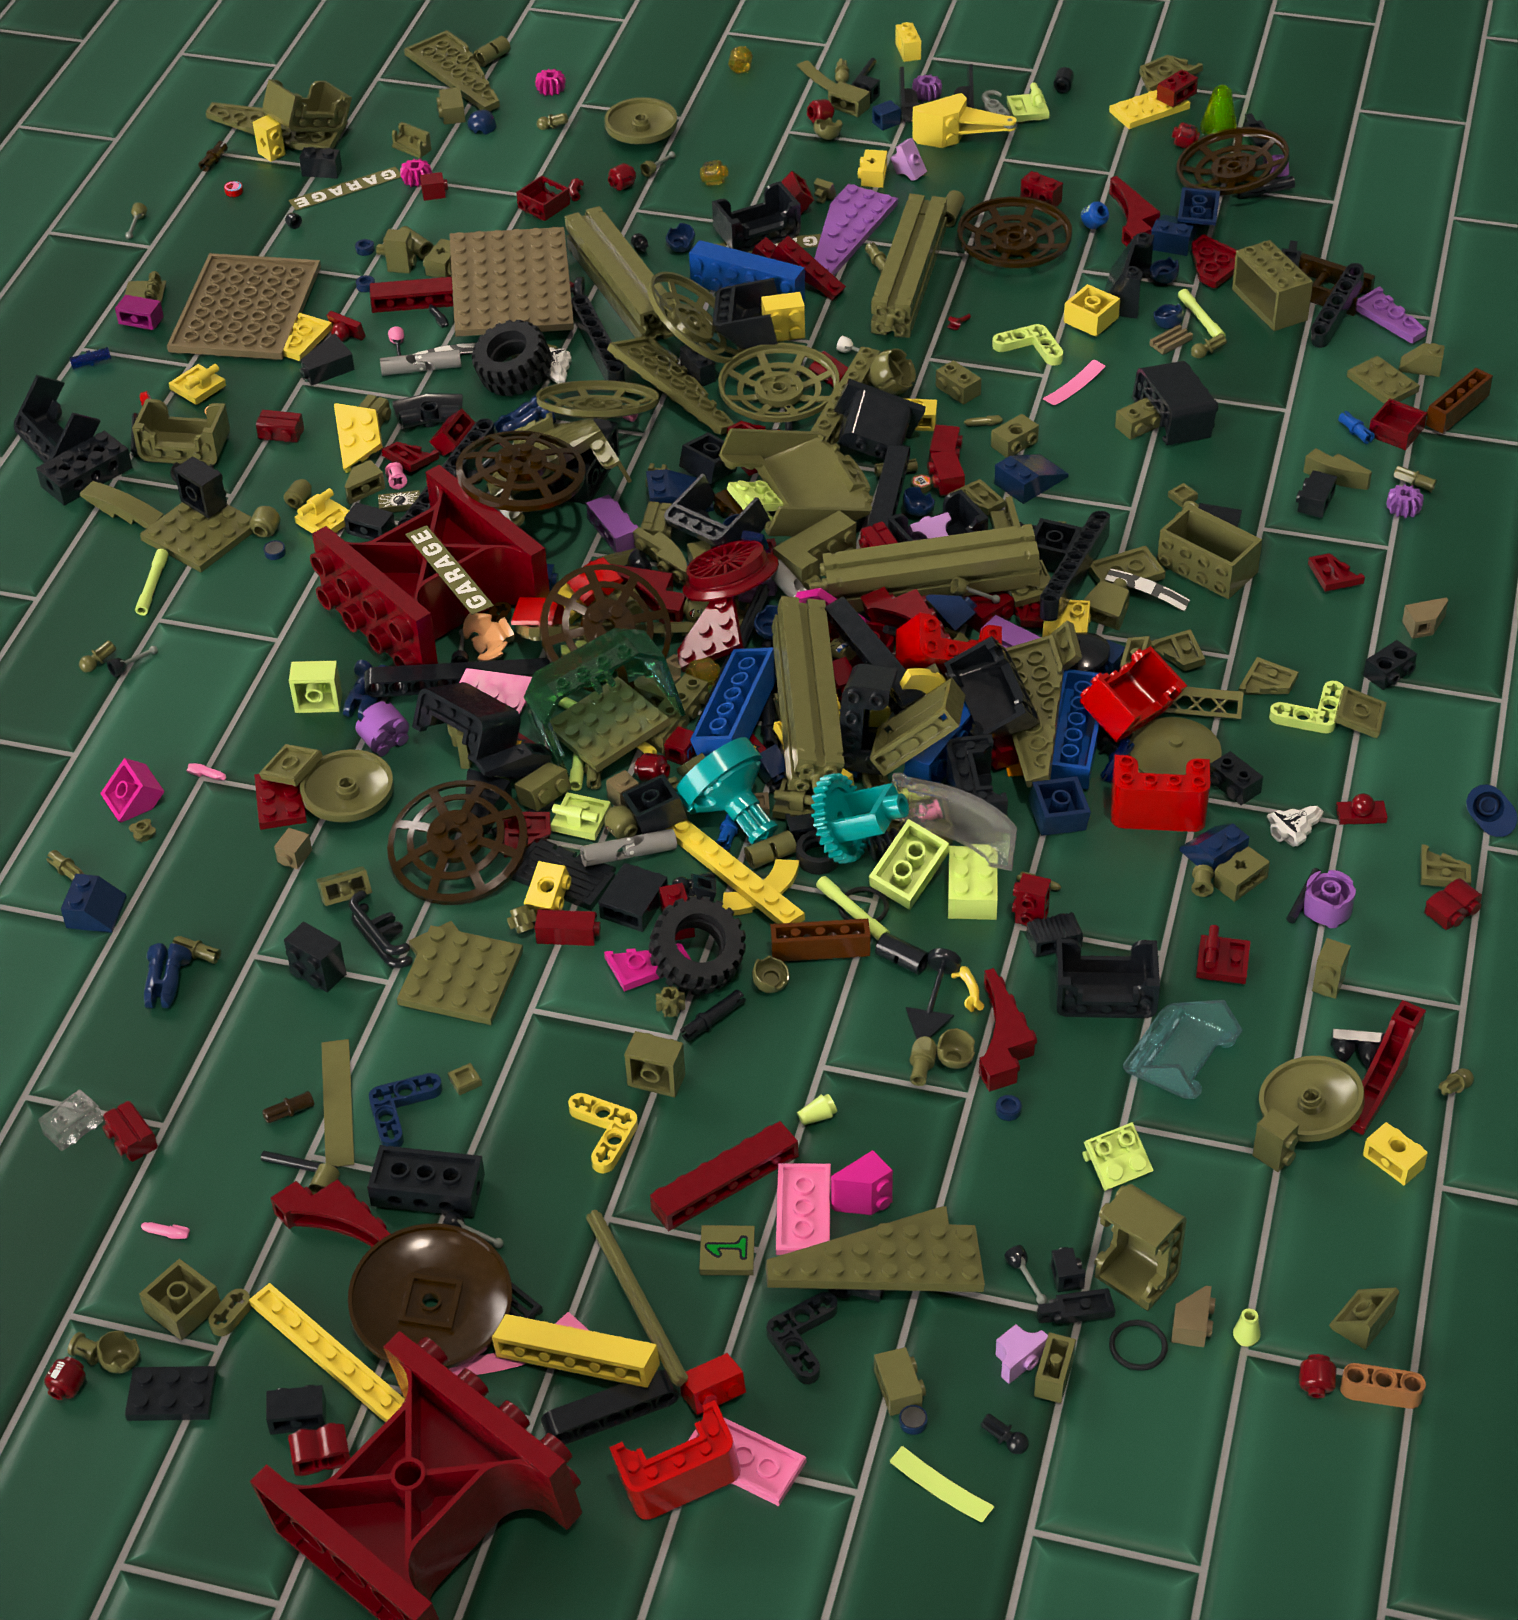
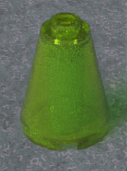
M1219 85L1213 89L1200 124V130L1204 135L1205 132L1211 134L1225 129L1237 128L1232 90L1226 85Z

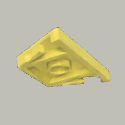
M336 403L334 404L343 469L345 473L351 471L350 467L358 461L364 462L371 454L383 448L379 419L375 409Z

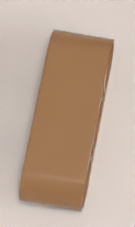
M1351 1363L1344 1368L1340 1391L1343 1396L1351 1400L1411 1409L1421 1404L1426 1382L1423 1376L1416 1372Z

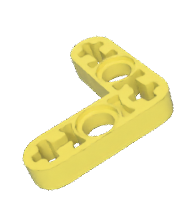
M584 1093L572 1095L568 1101L571 1116L606 1129L592 1152L591 1159L592 1167L596 1172L608 1173L614 1169L638 1128L637 1114L631 1109ZM602 1110L608 1111L610 1113L607 1117L604 1118L598 1117L596 1115L599 1111ZM613 1137H618L622 1140L616 1145L608 1143V1140ZM606 1151L608 1152V1153H607L608 1160H604V1158H605V1156H606Z

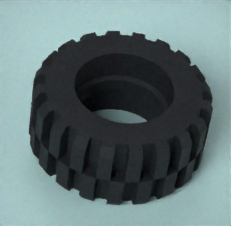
M508 320L505 321L506 323H498L495 325L496 327L487 329L486 333L478 338V342L475 343L474 351L472 352V363L483 386L488 391L501 396L504 394L506 396L520 395L526 390L534 389L533 386L539 385L543 377L546 378L549 372L548 369L551 368L552 353L540 329L527 321L516 320L513 322ZM520 354L513 360L503 362L513 355Z
M696 895L688 896L686 901L680 898L674 902L673 906L668 905L662 915H659L650 936L649 953L652 954L650 961L652 966H658L656 970L657 975L660 978L664 976L667 979L665 983L670 987L674 984L679 987L678 991L684 993L686 989L691 990L692 995H699L701 990L708 994L713 992L715 987L720 989L725 986L727 981L731 980L735 975L746 950V944L744 943L746 935L744 930H740L742 926L740 919H734L733 915L735 912L730 907L727 910L723 908V902L716 900V903L711 902L710 897L702 896L701 900H698ZM687 928H698L708 932L718 944V957L703 963L686 958L677 948L675 942L676 934Z

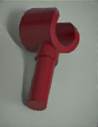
M967 314L961 318L950 316L948 318L950 324L947 327L959 330L961 323L970 319L971 315Z

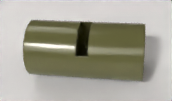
M499 36L475 50L473 53L474 60L477 61L480 67H484L510 51V43L504 36Z
M956 190L950 191L946 196V227H952L955 224L965 202L964 195Z
M403 226L399 229L411 231V238L414 239L413 253L424 259L430 253L434 246L433 243L408 226Z
M788 830L744 847L746 860L752 869L773 862L775 859H781L796 853L795 839Z

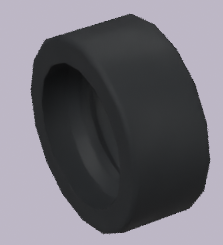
M817 830L809 831L797 841L796 859L799 860V866L810 874L822 875L832 872L839 866V862H834L833 858H829V855L822 858H814L805 853L814 847H824V845L819 844L821 837L816 836Z

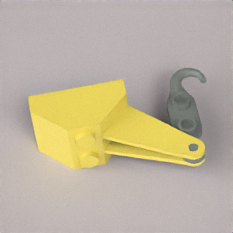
M988 90L982 94L986 111L966 107L967 98L962 93L914 106L912 138L917 144L944 148L958 144L963 134L1014 131L1016 129V118L1010 116V112L998 100L988 97L990 95L1001 97L1002 94L996 90Z

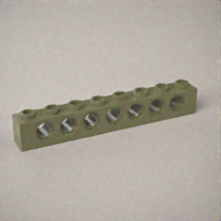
M861 347L811 429V432L824 434L826 436L825 441L832 446L834 443L837 444L843 418L842 414L834 412V406L849 379L871 386L872 383L867 376L870 373V366L875 357L880 353V350L869 347Z

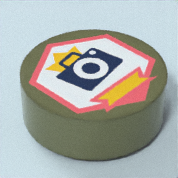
M925 474L915 475L911 479V487H920L922 493H926L932 488V479Z

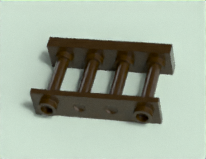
M1305 253L1300 256L1299 268L1307 276L1316 279L1312 285L1311 303L1324 306L1346 266ZM1364 272L1363 286L1346 314L1355 316L1358 302L1357 297L1360 293L1367 294L1373 290L1375 275ZM1324 281L1334 284L1332 289L1321 287Z

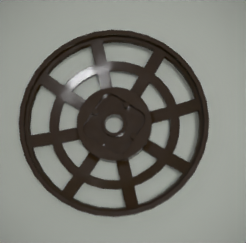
M1256 127L1225 129L1206 135L1189 145L1179 156L1177 174L1179 180L1187 188L1220 191V195L1239 194L1259 188L1283 172L1289 161V147L1283 137L1267 129ZM1243 137H1257L1268 140L1262 148L1254 145H1242ZM1235 138L1233 146L1224 147L1213 152L1207 147L1221 140ZM1274 144L1278 145L1284 154L1283 158L1273 161L1272 155L1268 152ZM1200 150L1206 155L1199 161L1196 168L1185 166L1189 158ZM1234 151L1233 153L1225 154L1221 157H1218L1221 154ZM1241 151H1252L1256 153L1254 155H1251ZM1261 156H1264L1267 160L1266 164L1256 165V160ZM1208 161H1213L1211 169H1202ZM1280 165L1274 172L1268 175L1272 167ZM1265 170L1258 178L1253 176L1256 171ZM1183 171L1195 173V178L1199 184L1194 185L1187 181L1183 176ZM1201 174L1212 175L1213 179L1205 182L1201 178ZM1249 181V183L1235 186L1236 183ZM1217 183L1227 184V187H1217L1213 185Z
M999 197L981 202L966 211L958 223L957 237L962 248L979 261L998 267L1027 268L1048 263L1063 254L1072 240V226L1068 217L1060 209L1044 201L1027 197ZM1012 206L1026 207L1024 215L1000 216L996 208ZM1034 209L1049 214L1057 221L1048 226L1031 216ZM988 210L992 216V219L987 220L978 228L969 223L975 216ZM1004 221H1021L1020 223H1004ZM1028 223L1038 226L1041 230L1035 231L1032 227L1028 226ZM993 224L998 226L992 233L984 231ZM1063 226L1066 233V242L1054 244L1053 231ZM965 228L975 233L974 241L976 246L967 245L963 240ZM1047 234L1048 244L1037 243V238ZM983 236L991 239V244L981 245L980 237ZM1034 249H1044L1035 256L1030 254ZM1052 249H1058L1056 252H1054V253H1052V254H1050V255H1048V256H1046V257H1043V256H1045L1050 250H1052ZM996 250L1002 253V255L998 257L988 251ZM1019 255H1021L1023 258H1025V259H1008L1010 256H1019Z
M505 431L487 435L468 445L458 457L456 477L463 491L484 505L507 511L529 512L555 507L577 494L585 480V463L575 448L559 438L533 431ZM526 440L523 444L513 445L508 441ZM537 442L550 449L540 450L533 445ZM488 443L479 452H471L479 446ZM497 444L503 447L498 452H486ZM564 454H572L579 462L578 474L566 468ZM557 455L560 464L547 462L546 456ZM476 458L478 473L467 479L463 471V460ZM482 459H495V464L484 468ZM546 469L555 471L552 476L544 480L541 476L545 473ZM498 472L499 475L507 480L506 482L499 480L490 474ZM562 475L574 479L572 484L557 494L552 495L548 488L549 485L556 482ZM481 479H485L492 485L503 488L501 496L496 497L481 491L473 484ZM515 481H534V483L527 484L515 483ZM539 489L544 497L534 500L509 499L512 490L527 491Z
M596 564L576 569L565 575L555 584L547 595L541 610L540 637L547 658L553 667L575 686L590 692H594L604 686L584 679L591 667L604 672L617 671L618 677L635 689L634 681H628L626 669L637 664L647 654L656 663L643 676L651 677L658 672L669 652L671 623L664 601L648 581L623 567ZM594 570H613L626 574L630 578L625 586L610 581L599 582ZM579 574H586L590 584L577 590L570 599L557 594L561 587ZM637 582H640L650 591L661 610L650 612L644 600L633 591ZM601 588H613L622 591L617 601L605 599ZM591 590L593 591L596 602L588 608L576 602L583 594ZM630 596L639 604L643 613L631 614L630 610L625 606ZM555 602L565 607L562 615V633L549 636L548 616L551 604ZM571 610L583 615L580 628L569 629ZM664 619L666 637L660 654L650 645L654 634L653 620ZM604 621L611 622L613 624V631H606L602 623ZM636 623H647L645 642L634 635ZM584 637L588 645L591 646L587 656L577 648L573 639ZM566 642L572 654L582 662L576 674L561 662L552 645ZM629 643L640 649L633 658L624 662L621 650ZM599 652L612 653L615 664H603L594 660Z
M456 780L442 783L417 795L398 814L388 837V860L399 883L409 893L419 899L441 905H460L474 902L500 889L517 872L527 850V823L516 801L507 792L494 785L475 780ZM475 787L470 794H453L441 797L439 794L440 791L450 788ZM485 789L502 796L512 808L498 812L490 802L481 798L480 795ZM429 796L431 797L433 802L425 806L415 816L413 821L403 820L419 802ZM466 800L461 810L448 811L445 805L449 801ZM475 803H478L490 811L491 814L478 818L471 813V810ZM436 807L439 816L432 823L420 822L430 810ZM517 817L520 832L516 849L503 844L505 837L504 819ZM496 822V840L485 838L483 826ZM397 829L408 830L406 841L408 854L396 861L394 855L395 834ZM415 831L427 832V843L415 849ZM454 833H461L460 838L456 840H451L450 836ZM481 847L491 849L488 855L475 865L472 857L477 854ZM431 851L438 859L435 869L424 864L419 857ZM499 853L512 858L498 876L484 884L479 872L490 865ZM413 862L420 871L432 877L428 890L412 883L402 873L401 869ZM463 862L466 867L465 870L456 872L444 871L447 863ZM471 877L476 888L455 894L437 893L441 879L458 880Z

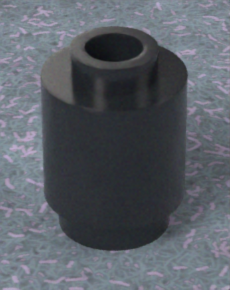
M1062 67L1057 71L1054 80L1056 91L1065 93L1071 88L1074 73L1070 68Z

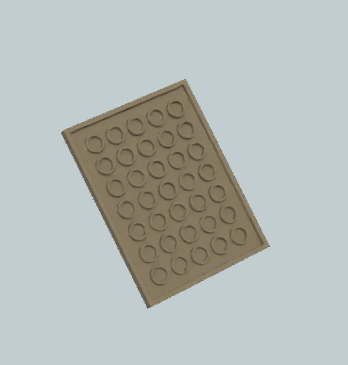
M564 227L450 233L455 337L484 335L487 329H492L496 327V324H503L508 320L513 322L522 320L533 323L541 332L574 330Z
M209 253L167 344L168 352L283 360L284 346L289 335H292L293 325L297 323L298 314L302 313L321 268L320 260Z

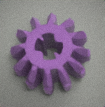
M924 74V76L919 75L913 79L912 89L916 91L918 100L930 102V100L935 101L941 96L942 83L938 76Z
M1405 484L1402 487L1396 485L1395 488L1390 489L1386 504L1391 514L1396 513L1397 517L1403 516L1406 519L1407 516L1414 517L1415 514L1420 513L1424 498L1423 494L1420 493V489H1414L1413 485L1410 487Z

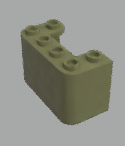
M268 79L263 112L291 131L338 132L345 127L352 97L327 81H315L310 86L308 98H302L301 95L294 94L284 88L279 80Z
M146 399L132 427L139 457L148 462H178L182 464L193 456L205 462L208 466L215 464L230 432L226 404H210L206 409L207 419L169 417L168 408L164 402L157 399Z
M1130 1183L1127 1186L1122 1185L1117 1191L1114 1200L1110 1204L1106 1203L1100 1210V1224L1105 1227L1113 1224L1111 1230L1113 1232V1239L1110 1247L1105 1252L1101 1251L1094 1261V1265H1096L1095 1278L1149 1311L1173 1284L1179 1274L1187 1218Z

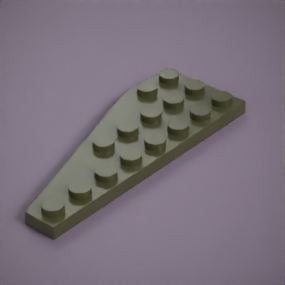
M446 30L404 49V53L408 58L448 87H460L462 97L480 110L491 112L493 109L500 107L498 97L494 90L490 88L488 80L485 79L479 64L474 60L468 45Z
M214 102L210 104L206 111L208 119L255 135L253 122L267 115L263 112V108ZM348 120L345 127L338 132L291 131L281 124L284 145L296 150H303L304 147L333 149L346 128Z
M645 336L609 343L607 350L616 359L623 361L629 369L639 373L644 380L655 385L657 390L664 392L672 401L684 407L685 411L692 413L701 423L712 428L714 433L725 434L727 433V427L734 424L724 411L716 408L717 403L714 400L710 401L707 398V391L694 377L687 374L688 369L678 364L679 359L651 337Z
M581 622L575 623V625L569 624L570 630L581 627ZM611 622L602 623L606 631H613V624ZM653 622L654 633H660V637H666L665 624ZM670 622L671 637H673L675 632H682V636H687L696 622ZM636 623L634 634H639V637H646L647 623ZM562 624L548 626L549 636L562 633ZM515 625V633L521 634V638L541 641L540 625Z
M1053 635L1006 648L1040 719V724L1033 728L1011 734L1027 788L1032 786V782L1050 780L1064 675Z

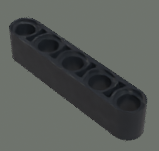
M1351 263L1346 267L1312 324L1311 342L1313 346L1322 348L1329 344L1364 283V268L1361 264Z
M658 1370L648 1388L622 1383L552 1409L542 1416L541 1422L546 1434L554 1435L566 1445L668 1407L677 1401L679 1395L666 1370Z

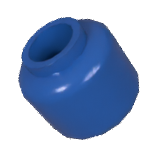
M1097 201L1083 208L1081 212L1083 224L1089 229H1097L1107 223L1109 211L1106 205Z

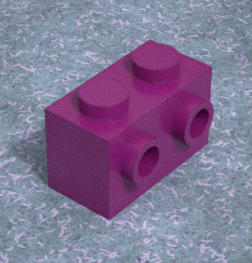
M125 295L115 307L118 324L154 330L164 317L161 301Z

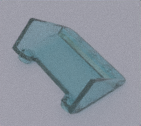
M1225 1000L1172 1003L1159 1012L1123 1063V1068L1128 1074L1179 1097L1194 1099L1202 1092L1201 1084L1194 1079L1216 1046L1222 1045L1224 1048L1233 1046L1243 1030Z

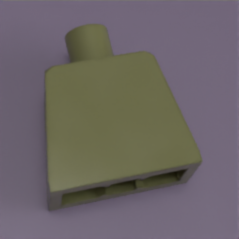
M1116 578L1113 584L1100 581L1083 599L1091 603V621L1120 630L1129 606V590L1125 589L1127 587L1125 580Z

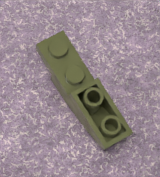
M640 527L633 531L635 547L649 555L653 560H657L659 571L673 573V579L677 583L684 585L688 580L686 573L687 562L677 545L660 531L653 536Z

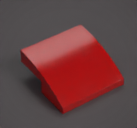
M602 557L585 566L596 564L610 565V563ZM594 570L599 582L610 581L621 584L624 581L616 571ZM585 573L579 574L567 582L574 592L590 584ZM601 588L608 596L615 590L613 588ZM591 590L583 594L579 599L588 607L595 600V596Z

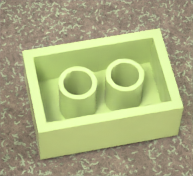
M908 819L870 874V886L911 910L948 855L949 843Z
M949 846L948 919L997 920V847Z

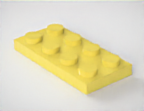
M1157 90L1110 105L1109 112L1128 129L1190 109V102L1185 100L1173 108L1157 100Z

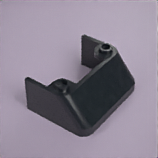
M969 64L967 67V86L958 87L954 92V95L962 93L967 98L966 107L974 108L973 64ZM900 67L899 95L901 115L904 121L913 123V107L924 103H918V95L915 90L904 87V67Z
M774 278L726 286L717 290L713 314L714 330L744 350L757 345L778 344L771 314L760 316L762 311L761 297L778 295Z
M36 375L14 420V430L45 463L93 437L101 421L97 418L72 412L63 429L57 423L62 415V409L57 402V398L65 383Z
M701 474L664 514L668 525L714 546L741 541L742 538L754 540L764 530L766 523L771 521L760 499L757 497L729 526L710 519L708 512L705 510L714 502L715 493L704 474Z

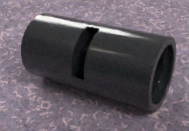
M887 932L878 940L875 949L876 955L898 964L917 975L922 974L928 965V952Z

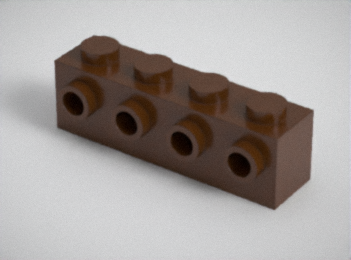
M1474 368L1429 405L1426 426L1444 434L1489 396L1493 375Z
M869 919L770 924L772 958L782 961L870 956Z

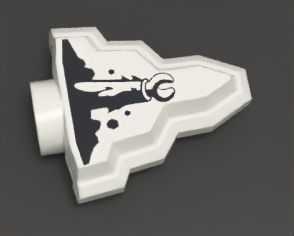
M549 347L552 353L551 368L548 369L547 376L557 384L564 383L567 379L566 370L570 368L569 363L572 361L570 352L566 351L565 348L556 350Z
M1309 806L1301 810L1289 809L1284 812L1280 810L1267 815L1271 825V834L1278 842L1285 840L1292 847L1299 846L1306 841V836L1311 833V826L1319 822L1324 811L1318 806Z

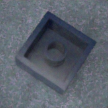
M1078 777L1032 782L1028 801L1041 836L1084 831L1087 829L1091 811Z

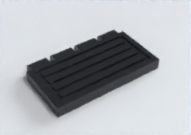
M541 839L538 843L533 842L526 850L524 859L511 880L530 887L538 861L563 865L571 876V886L565 892L564 901L592 911L614 879L616 867L606 863L585 867L582 863L581 855L577 856V852L562 846L557 848V844ZM553 888L548 889L546 893L552 891Z

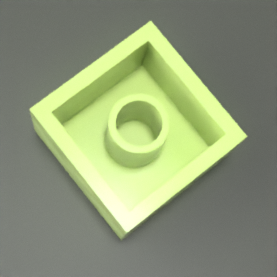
M337 661L291 662L289 685L295 713L340 712L342 689Z

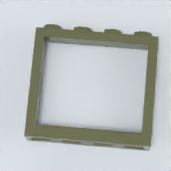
M950 678L878 727L870 760L883 776H886L960 726L966 695L953 678ZM942 714L947 716L945 720L940 717ZM888 725L892 728L889 733L884 729Z

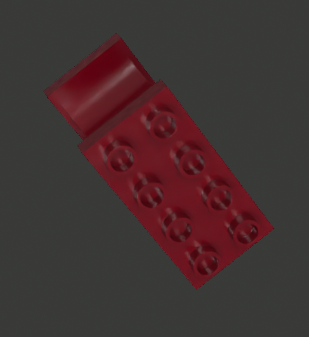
M440 465L425 472L430 509L371 541L353 543L344 541L327 526L312 533L315 553L310 555V562L315 572L320 576L321 586L316 588L318 600L326 610L330 611L335 608L341 613L342 619L349 630L352 632L362 631L367 636L372 649L380 655L386 652L393 658L395 666L438 664L435 640L462 625L470 613L405 535L409 532L427 525L493 605L501 601L507 602L510 605H517L519 597L546 598L550 593L545 547L494 507L484 505L471 498L458 484L457 478ZM489 607V608H487V609H484V610H482V611H480V612H477V613H483L484 611L490 609L491 607Z
M399 1331L383 1348L405 1401L382 1427L332 1477L324 1482L314 1485L293 1484L286 1481L266 1464L250 1480V1483L275 1531L378 1620H439L435 1608L430 1602L432 1593L501 1518L516 1510L535 1509L545 1512L567 1530L583 1513L575 1491L581 1485V1481L573 1470L567 1466V1463L572 1459V1454L557 1437L547 1433L541 1440H538L526 1430L530 1426V1421L516 1405L505 1400L497 1408L485 1398L489 1390L475 1373L464 1368L458 1375H455L444 1366L448 1362V1357L434 1341L428 1337H423L416 1344Z

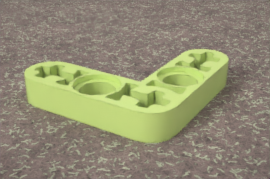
M1030 325L993 336L992 347L997 352H1006L1034 345L1047 364L1055 366L1063 361V350L1044 325Z
M1328 681L1325 683L1318 709L1283 702L1274 703L1270 707L1269 718L1273 723L1319 733H1331L1336 727L1334 719L1341 690L1344 686L1338 681ZM1332 691H1335V696H1330ZM1325 705H1332V706H1334L1335 708H1334V709H1327V708H1325L1324 706H1325ZM1298 716H1306V717H1308V719H1307V720H1301V719H1299V718H1297V717H1298ZM1325 717L1329 718L1327 723H1324Z

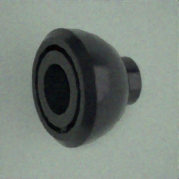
M637 548L632 551L628 557L627 564L624 565L652 570V566L644 552Z

